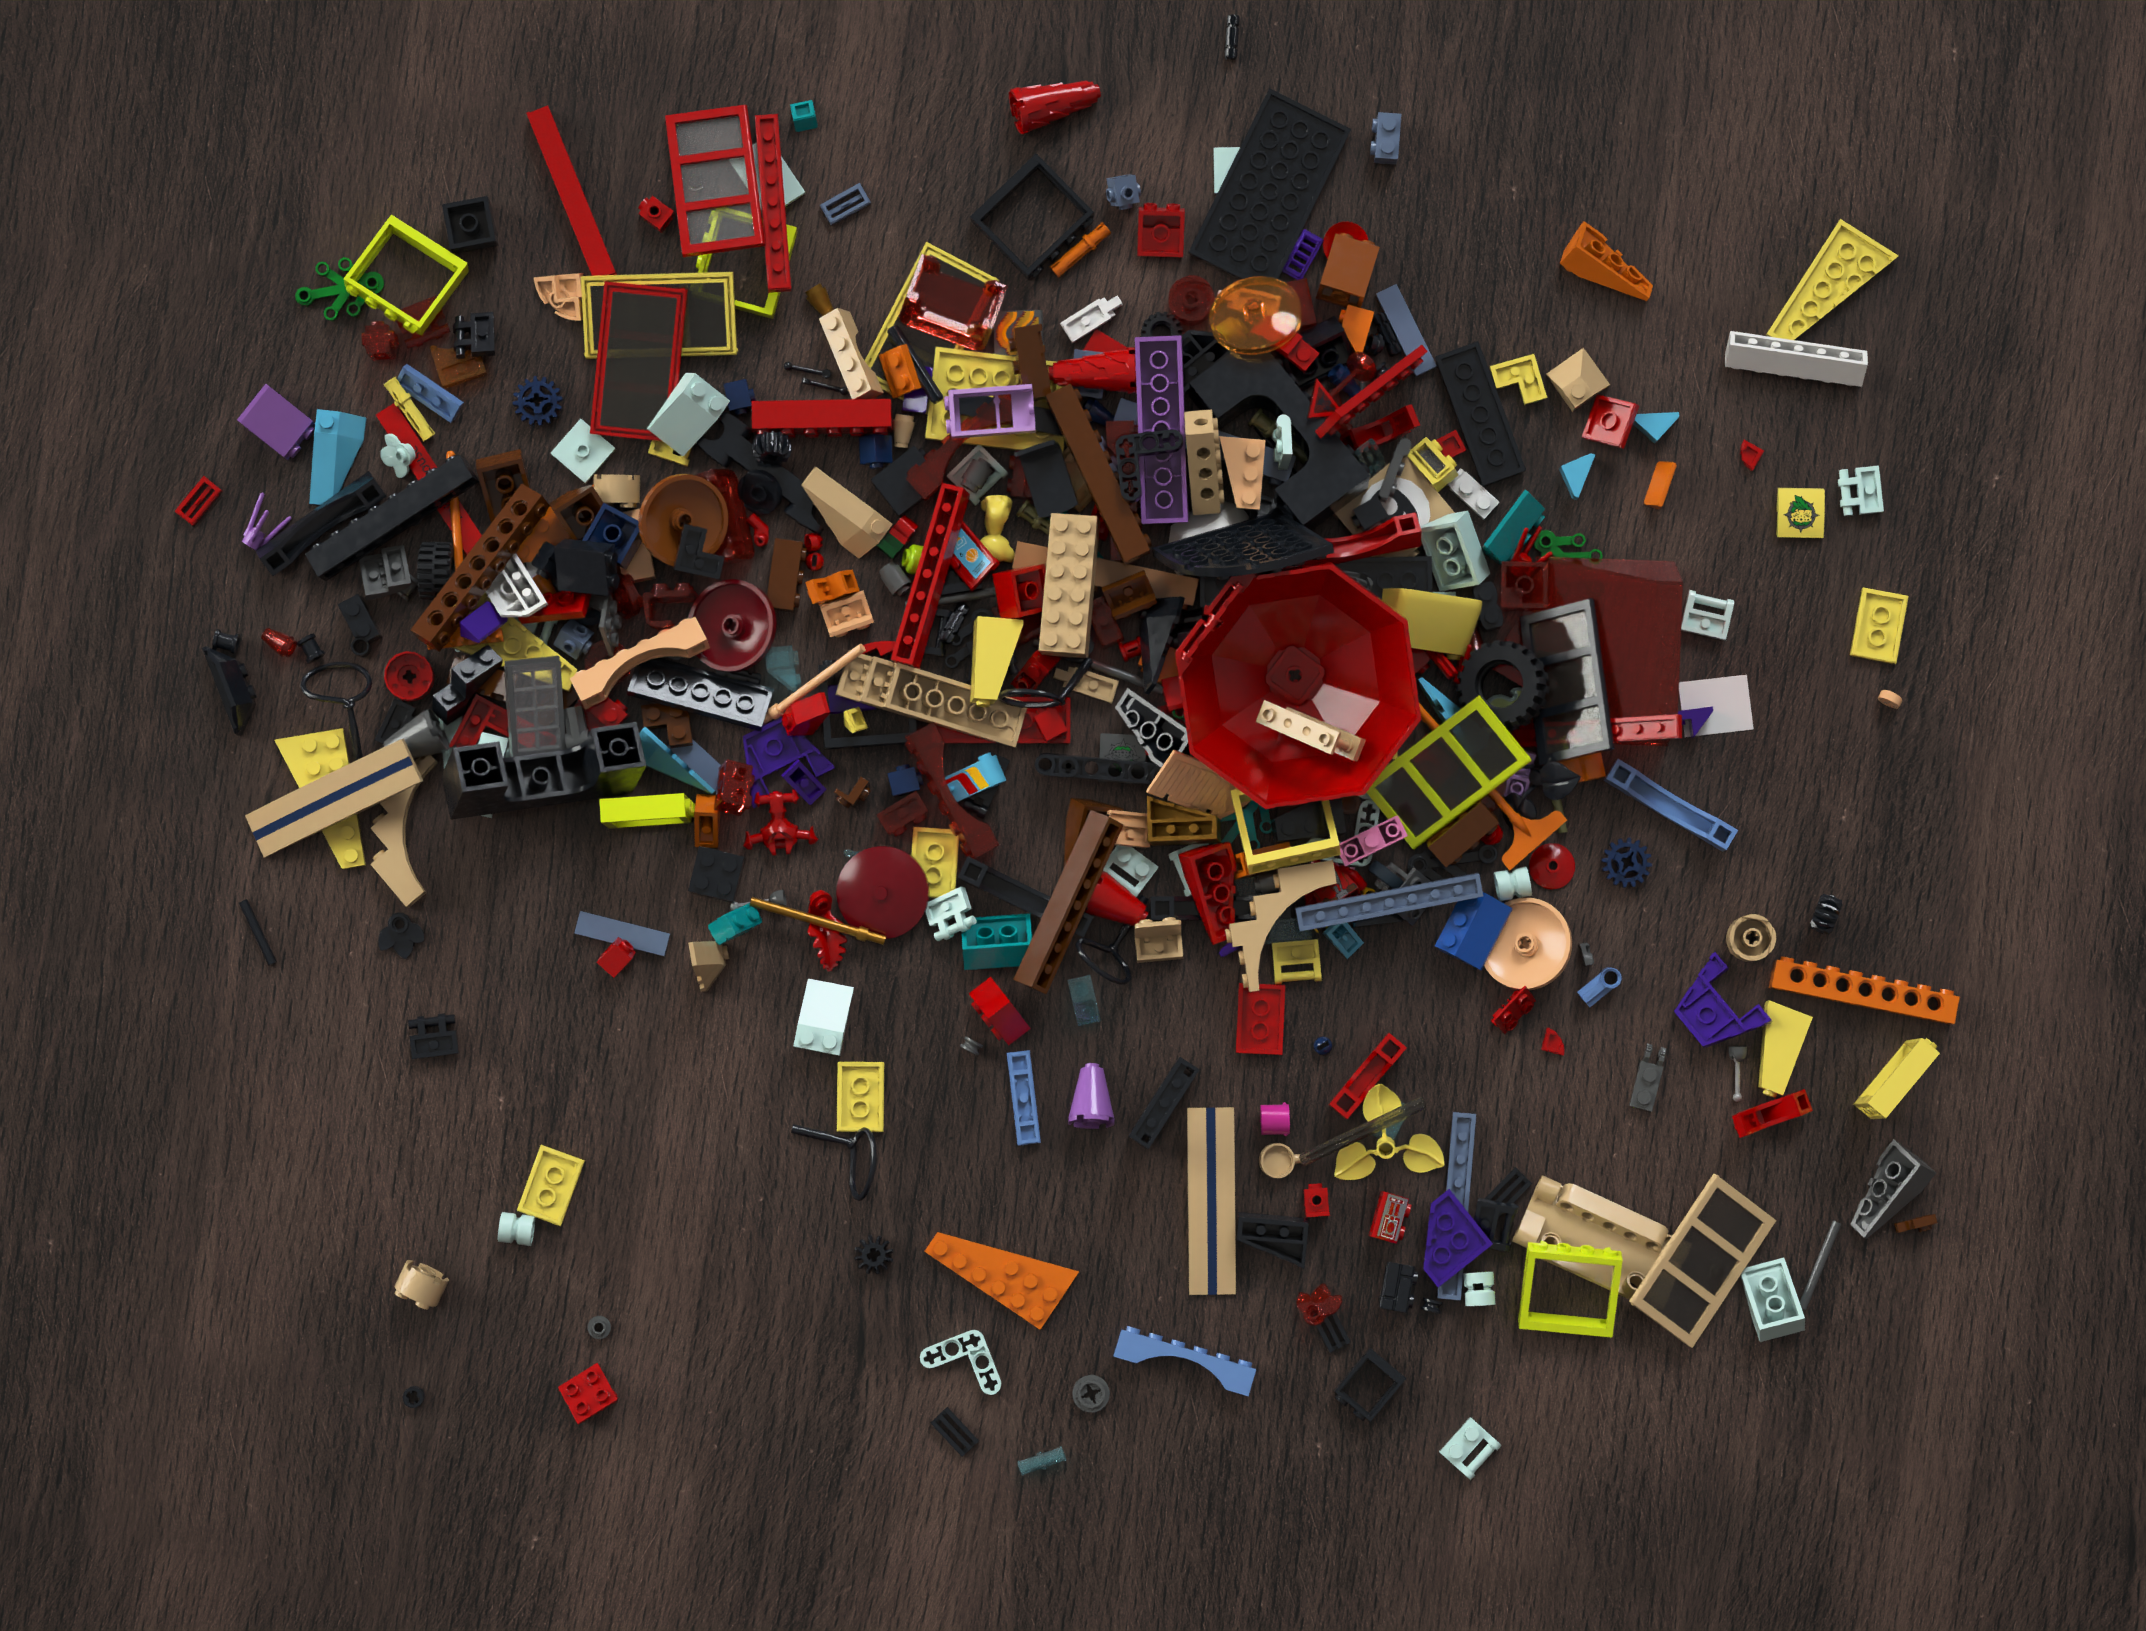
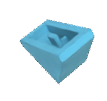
M1679 412L1636 414L1633 425L1655 444L1679 418Z
M1592 453L1559 468L1570 496L1574 500L1579 498L1595 455Z
M1348 923L1331 925L1322 933L1347 959L1364 943Z

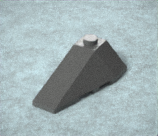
M1894 1139L1879 1157L1876 1164L1879 1167L1874 1178L1869 1180L1868 1185L1870 1188L1867 1195L1861 1199L1851 1222V1226L1865 1239L1869 1238L1920 1194L1936 1174L1922 1159Z

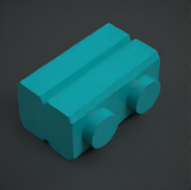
M750 903L719 917L708 925V929L716 943L721 945L761 924L762 918L758 910L753 906H749Z

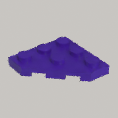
M1450 1189L1430 1203L1423 1270L1434 1284L1440 1287L1493 1245Z

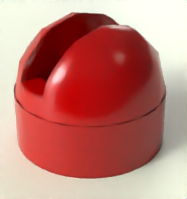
M809 533L805 535L804 545L808 552L818 551L823 546L820 543L823 539L819 534Z
M812 552L806 557V565L810 570L818 571L824 566V558L820 553ZM813 555L817 556L816 567L812 566Z

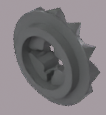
M1087 1375L1080 1378L1075 1383L1072 1393L1077 1407L1085 1412H1097L1103 1409L1110 1397L1107 1383L1096 1375ZM1086 1384H1089L1092 1390L1101 1389V1391L1095 1394L1096 1403H1093L1090 1397L1081 1398V1396L1087 1393Z

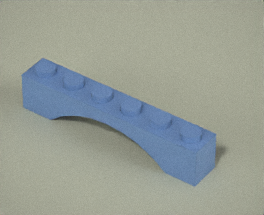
M1620 759L1615 760L1603 780L1722 852L1727 850L1738 832L1737 829L1719 818L1675 796Z
M1127 1326L1126 1330L1121 1329L1114 1357L1134 1363L1158 1356L1186 1358L1199 1363L1211 1371L1226 1390L1249 1396L1256 1369L1252 1368L1253 1363L1239 1359L1238 1363L1229 1361L1230 1356L1217 1353L1216 1357L1208 1355L1207 1349L1194 1346V1349L1191 1350L1184 1347V1342L1173 1339L1171 1343L1162 1341L1163 1336L1149 1333L1147 1337L1140 1334V1329Z

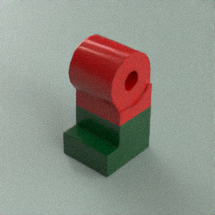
M903 515L877 544V548L894 560L910 541V538L915 534L919 526L906 515Z

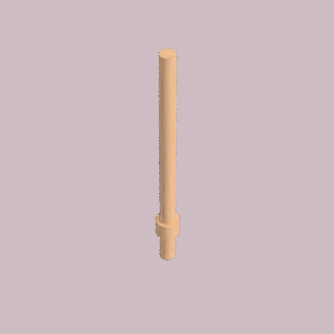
M862 644L857 645L779 704L775 703L768 708L763 726L773 719L780 718L791 704L799 701L866 651L865 647Z

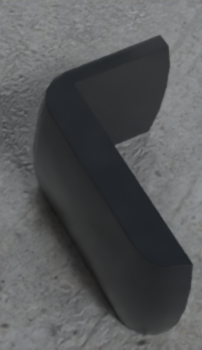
M1053 439L1014 453L1015 457L1021 461L1038 518L1049 517L1051 513L1060 514L1078 505L1071 477L1058 442Z

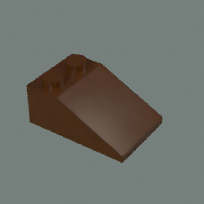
M521 449L476 459V470L492 523L521 484L530 489L531 486Z

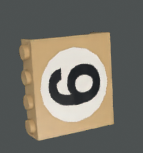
M1405 457L1401 461L1405 463L1401 476L1396 475L1394 484L1397 487L1393 498L1388 496L1386 502L1380 500L1388 514V518L1370 529L1388 521L1392 517L1414 512L1417 514L1420 526L1455 512L1408 457ZM1389 464L1369 480L1367 490L1333 514L1352 535L1363 532L1361 528L1356 529L1350 518L1353 516L1352 510L1375 496L1378 497ZM1419 547L1371 557H1416L1420 552L1418 550Z

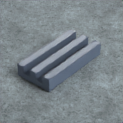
M858 183L820 204V207L830 225L833 226L869 206L871 202L861 184ZM859 190V195L828 211L827 208ZM862 198L864 199L863 202L841 213L840 215L834 218L831 217L835 213L843 210L844 208L852 205L853 203L861 200Z

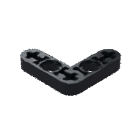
M1170 429L1129 434L1117 439L1116 455L1122 498L1126 502L1135 503L1142 496L1138 457L1179 451L1183 446V438L1179 431ZM1162 436L1163 441H1168L1170 436H1175V439H1179V441L1175 442V446H1171L1169 442L1163 443L1164 448H1160L1158 437ZM1153 438L1156 441V446L1150 450L1143 447L1145 439ZM1125 441H1128L1129 445H1133V447H1129L1130 457L1135 456V458L1125 457L1124 449L1120 448V446H1124ZM1127 463H1131L1136 467L1135 472L1131 475H1126L1122 472L1123 466ZM1123 480H1132L1134 490H1138V492L1134 493V497H1130L1128 493H1125V491H1129L1128 481L1123 483Z

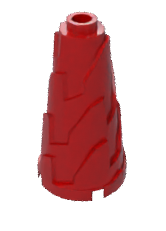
M1092 81L1017 87L1009 91V104L1012 117L1015 116L1017 122L1014 123L1018 132L1025 134L1049 125L1052 121L1070 116V113L1092 106L1101 97V92L1098 84L1094 85Z
M1126 347V349L1082 356V358L1058 360L1053 363V367H1049V379L1058 386L1071 384L1072 387L1136 394L1135 347Z

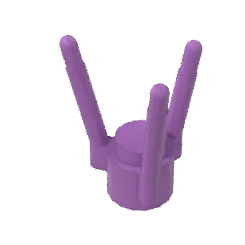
M263 492L259 495L248 527L243 534L245 537L242 540L243 543L254 550L269 542L292 519L291 516H288L264 539L265 533L260 531L269 514L268 510H265L256 527H253L265 495Z

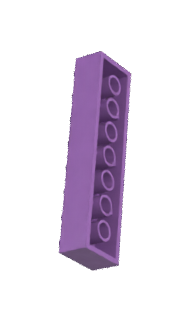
M1182 336L1135 337L1138 433L1174 429L1179 431L1183 438V446L1177 452L1139 457L1142 485L1141 522L1142 524L1189 522ZM1162 436L1158 437L1160 448H1164L1163 443L1169 442L1171 446H1175V442L1179 441V439H1175V436H1170L1168 441H1163ZM1147 438L1143 442V447L1148 450L1156 446V441L1153 438Z

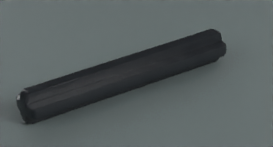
M893 325L890 327L887 333L895 346L907 344L920 385L930 401L934 404L939 403L943 400V395L899 326Z

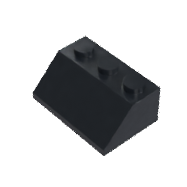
M1335 316L1299 333L1306 343L1320 353L1305 372L1300 370L1282 354L1275 351L1276 355L1283 362V369L1288 375L1291 373L1299 383L1297 386L1301 391L1316 385L1317 379L1319 382L1328 379V373L1337 364L1341 363L1348 368L1357 364L1346 332Z

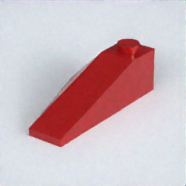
M1230 842L1200 846L1178 854L1184 877L1213 945L1225 941V930L1229 929V924L1235 923L1233 896L1236 893V886H1234L1236 861Z

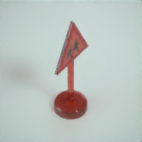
M1353 352L1347 359V367L1351 373L1330 393L1326 391L1316 378L1307 419L1329 417L1338 409L1339 406L1333 397L1353 378L1362 382L1370 381L1377 372L1373 360L1363 352Z

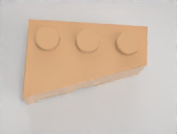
M1219 436L1236 508L1260 510L1266 440Z

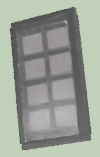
M548 656L505 661L504 671L510 757L565 750L560 657Z

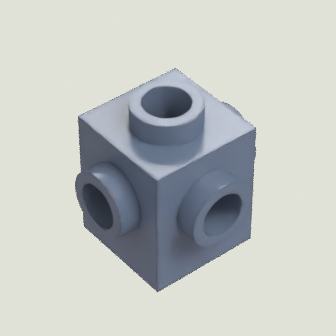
M1127 174L1106 178L1108 185L1106 197L1111 206H1119V210L1133 208V203L1140 202L1141 189L1140 185L1136 182L1135 175Z
M570 619L561 628L553 645L577 660L582 653L586 655L592 647L593 643L590 641L594 632L576 620Z

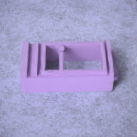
M1032 384L948 390L949 396H944L945 410H950V419L946 420L947 434L951 433L952 439L1036 433ZM1011 394L1013 427L1001 428L1000 398H998V395ZM995 396L993 402L996 407L997 429L961 431L959 398Z

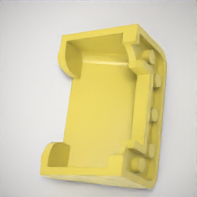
M1404 588L1383 589L1382 600L1406 617L1411 648L1441 652L1446 654V657L1450 660H1460V657H1464L1481 613V600Z

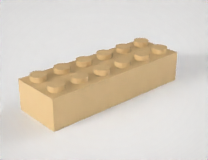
M1051 513L1039 652L1042 655L1088 658L1100 520L1097 516Z

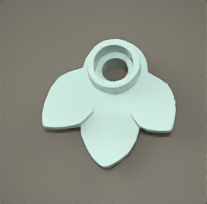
M386 434L385 441L387 446L381 450L380 457L385 465L393 466L398 478H403L409 473V465L415 460V451L410 444L401 443L394 434Z

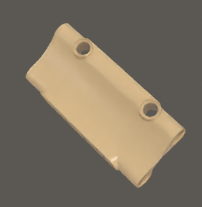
M1542 1175L1512 1242L1527 1248L1528 1242L1540 1243V1241H1544L1547 1244L1553 1245L1567 1243L1574 1247L1589 1245L1594 1247V1249L1610 1247L1611 1250L1621 1251L1623 1262L1618 1294L1630 1300L1672 1235L1668 1234V1229L1664 1225L1577 1185L1568 1183L1562 1186L1561 1183ZM1682 1240L1669 1262L1679 1269L1689 1252L1691 1243ZM1541 1259L1608 1290L1611 1288L1613 1266ZM1663 1269L1643 1300L1662 1310L1670 1294L1675 1277ZM1630 1283L1636 1285L1637 1288L1632 1287Z

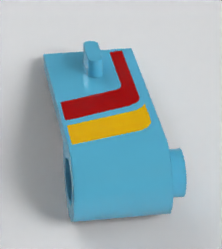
M991 753L979 756V762L935 781L945 807L1006 782L997 756H992Z

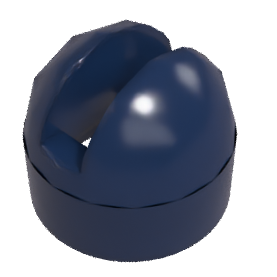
M1327 1037L1317 1038L1313 1045L1315 1052L1319 1055L1328 1054L1332 1050L1331 1040ZM1327 1041L1329 1045L1319 1051L1317 1046Z

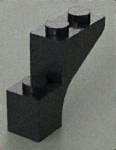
M486 645L451 668V684L433 695L432 710L446 725L464 715L469 699L502 665L503 659L489 645Z

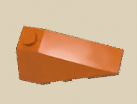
M1583 221L1565 248L1560 264L1567 271L1574 273L1578 277L1647 301L1650 298L1653 285L1634 266H1628L1621 258L1623 254L1618 249L1614 252L1605 243L1608 239L1602 233Z

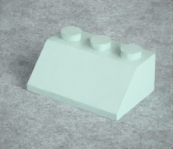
M1468 511L1448 514L1420 526L1422 531L1421 541L1426 555L1432 556V572L1439 591L1479 585L1490 574Z

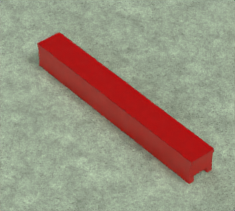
M548 105L535 111L527 112L526 114L592 276L617 275Z

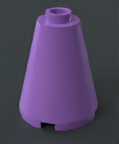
M1087 1063L1085 1067L1080 1069L1068 1124L1071 1125L1074 1122V1127L1084 1129H1099V1125L1105 1123L1106 1128L1114 1126L1115 1119L1104 1069L1100 1068L1099 1064Z

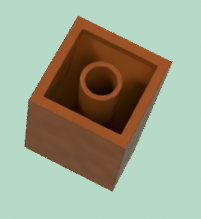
M1335 234L1316 298L1346 308L1348 304L1361 308L1380 247L1375 246V243L1368 240L1359 241L1353 239L1349 234Z

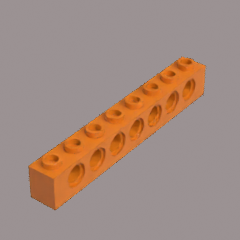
M1781 957L1780 960H1774L1769 988L1950 1025L1955 1024L1960 997L1954 996V991L1940 989V993L1931 991V986L1917 984V988L1910 987L1908 982L1902 980H1895L1894 983L1885 982L1886 977L1872 975L1871 979L1862 977V972L1849 970L1848 974L1840 973V968L1826 966V969L1817 968V963L1803 961V965L1796 964L1794 959L1788 957ZM1793 970H1798L1801 973L1802 977L1798 983L1791 980L1790 974ZM1816 974H1820L1824 978L1822 987L1815 986L1813 982ZM1839 979H1843L1847 983V989L1844 992H1840L1836 988V982ZM1862 983L1867 984L1870 988V993L1866 997L1862 996L1859 992V987ZM1885 988L1892 991L1893 996L1890 1001H1886L1882 997V991ZM1907 993H1912L1915 996V1003L1912 1006L1907 1005L1905 1002V995ZM1931 997L1938 1001L1936 1010H1931L1927 1005Z

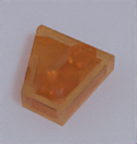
M434 345L429 346L443 389L487 375L482 357H472L471 350L465 351L464 359H457L453 348L444 349Z

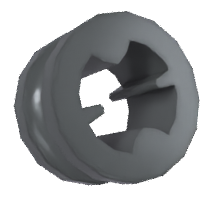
M965 1036V1043L961 1044L960 1047L978 1056V1050L983 1045Z

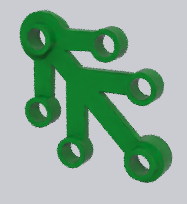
M343 257L339 260L338 267L343 272H349L353 267V263L349 258ZM344 261H348L350 263L349 267L346 269L342 268V263ZM319 262L315 267L317 274L327 277L337 285L314 290L308 287H301L296 291L295 298L301 306L307 307L312 305L315 299L339 295L332 306L324 310V317L328 321H335L339 316V311L351 294L346 291L344 278L331 270L326 262ZM322 265L327 267L324 273L319 272V268ZM364 272L359 279L360 281L357 282L375 294L380 293L384 288V279L377 272ZM371 279L376 280V285L373 287L368 285ZM303 292L308 293V298L305 300L300 298ZM358 296L355 302L347 305V313L351 317L359 316L365 300ZM352 306L358 307V311L356 313H350V308ZM330 310L335 311V316L332 318L327 316Z
M1542 530L1534 542V546L1541 552V558L1551 551L1552 555L1558 560L1559 585L1556 589L1557 594L1561 597H1566L1570 594L1571 587L1568 584L1569 570L1587 587L1586 592L1589 597L1594 599L1602 597L1606 590L1604 583L1600 580H1593L1575 563L1586 561L1594 564L1599 563L1603 557L1602 552L1598 549H1593L1590 552L1564 553L1558 546L1573 545L1576 548H1580L1586 542L1585 536L1577 533L1574 536L1556 537L1553 532ZM1577 536L1583 540L1580 545L1574 542V538ZM1544 537L1550 540V544L1547 546L1541 542ZM1593 552H1597L1600 557L1598 560H1593L1591 558V554ZM1551 557L1542 563L1540 578L1543 581H1550L1554 576V571L1550 568ZM1544 570L1551 572L1550 578L1543 577L1542 573ZM1593 585L1600 586L1601 590L1599 593L1593 592ZM1561 586H1566L1568 588V592L1566 594H1562L1560 592L1559 588Z

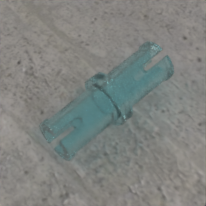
M1062 1446L1045 1453L1037 1452L1036 1456L1019 1460L1017 1463L1023 1476L1038 1469L1046 1470L1047 1466L1066 1461V1456Z

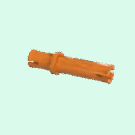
M1101 222L1088 235L1084 234L1079 243L1049 267L1058 278L1061 277L1091 250L1094 251L1102 240L1112 234L1111 231Z

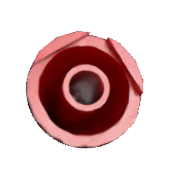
M1105 871L1102 872L1084 911L1093 916L1131 926L1139 923L1140 920H1145L1149 913L1145 911L1147 906Z

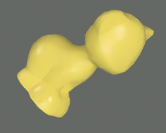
M1005 495L987 496L984 498L985 500L981 501V508L985 511L984 524L988 535L980 541L1000 562L1011 563L1014 560V550L1010 547L1008 540L1000 534L1004 523L1009 518L1013 501Z

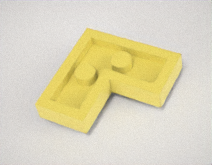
M1534 354L1489 367L1496 389L1518 383L1524 405L1547 399Z

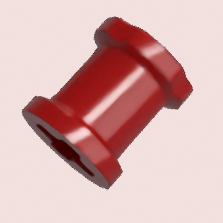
M1136 636L1135 640L1124 644L1118 643L1125 663L1128 662V659L1141 655L1140 636Z

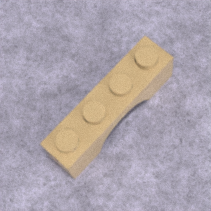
M837 308L819 318L851 398L874 399L883 394L884 392L876 373L866 364L857 347L856 334L858 330L851 313Z

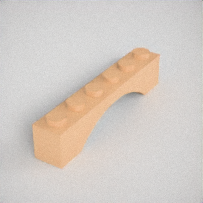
M696 617L687 618L671 629L661 630L657 636L643 639L636 646L619 651L616 656L608 660L604 659L597 662L594 667L588 670L578 671L570 680L586 710L606 700L617 681L635 666L648 660L665 656L691 658L709 649L710 646Z

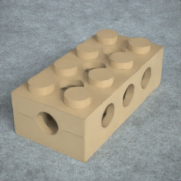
M1212 409L1184 412L1193 515L1221 513L1220 504L1225 503L1218 419L1213 418Z

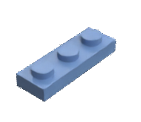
M408 364L403 366L397 377L406 393H410L413 398L450 423L455 420L464 402Z

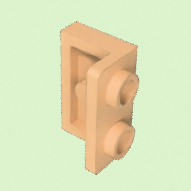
M864 591L820 605L830 637H842L850 630L856 628L862 630L874 622Z

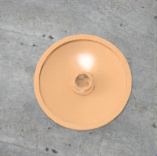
M1517 898L1505 902L1504 904L1513 908L1484 966L1495 980L1511 989L1521 990L1526 986L1528 990H1535L1544 987L1563 972L1570 959L1572 935L1568 923L1556 908L1540 899Z

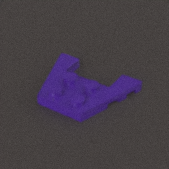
M782 717L764 725L762 731L754 730L743 736L752 806L754 809L758 807L754 803L757 792L760 795H769L763 777L795 762L797 759L806 757L816 778L835 769L834 765L805 736H787L786 729L782 724Z
M1716 952L1712 953L1709 961L1698 974L1694 984L1688 989L1674 1010L1678 1018L1703 1048L1772 1023V1019L1759 1004L1739 1019L1711 986L1713 981L1729 969Z

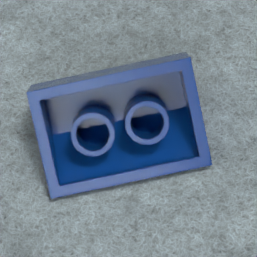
M1484 892L1483 897L1457 901L1435 947L1441 952L1482 971L1513 908Z

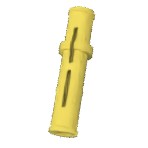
M396 376L383 384L395 400L394 404L396 407L399 406L422 441L424 442L432 437L435 432L410 398L412 397L410 393H406L400 385Z

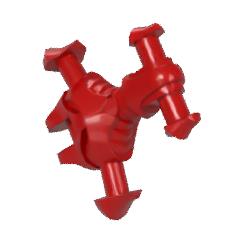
M792 789V793L773 791L769 795L756 793L754 803L758 807L762 804H770L769 813L772 819L764 828L760 829L761 833L750 835L749 831H745L746 837L743 847L751 850L753 844L763 842L769 848L772 856H775L776 849L786 848L787 855L791 853L792 846L798 839L808 840L810 845L815 844L819 840L814 833L813 826L810 827V831L798 830L797 825L784 818V813L787 811L784 803L794 802L796 804L799 799L795 789Z

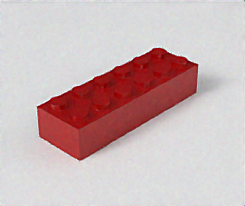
M891 399L752 401V430L754 435L762 434L763 431L771 432L772 430L776 433L782 432V435H788L789 439L795 438V435L802 434L805 435V438H818L819 434H828L829 438H840L842 434H851V437L865 436V433L888 435V433H893Z

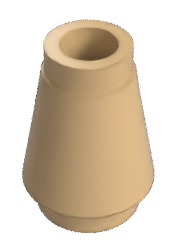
M895 415V419H893L895 447L908 448V443L915 426V422H913L914 416Z

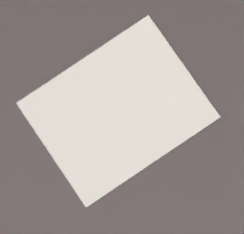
M1747 675L1678 682L1681 710L1713 706L1712 714L1695 736L1754 729ZM1687 720L1685 721L1686 725H1683L1685 737H1691Z

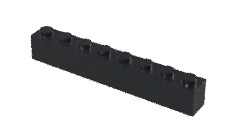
M460 454L451 456L446 459L445 464L429 470L425 477L410 482L406 489L400 493L390 495L383 504L370 508L363 517L353 519L349 526L343 530L333 532L329 536L330 538L323 543L320 542L313 545L305 555L317 576L327 581L479 483V480L464 457Z

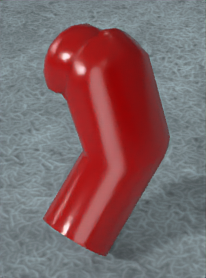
M752 513L746 519V522L754 528L755 544L758 547H763L767 545L769 540V527L756 514Z

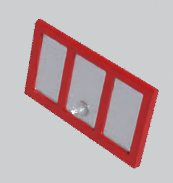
M747 105L665 115L682 256L690 257L765 246Z

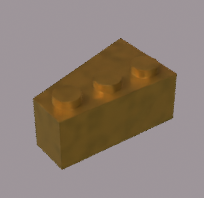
M1147 796L1148 842L1152 846L1221 843V820L1216 815Z

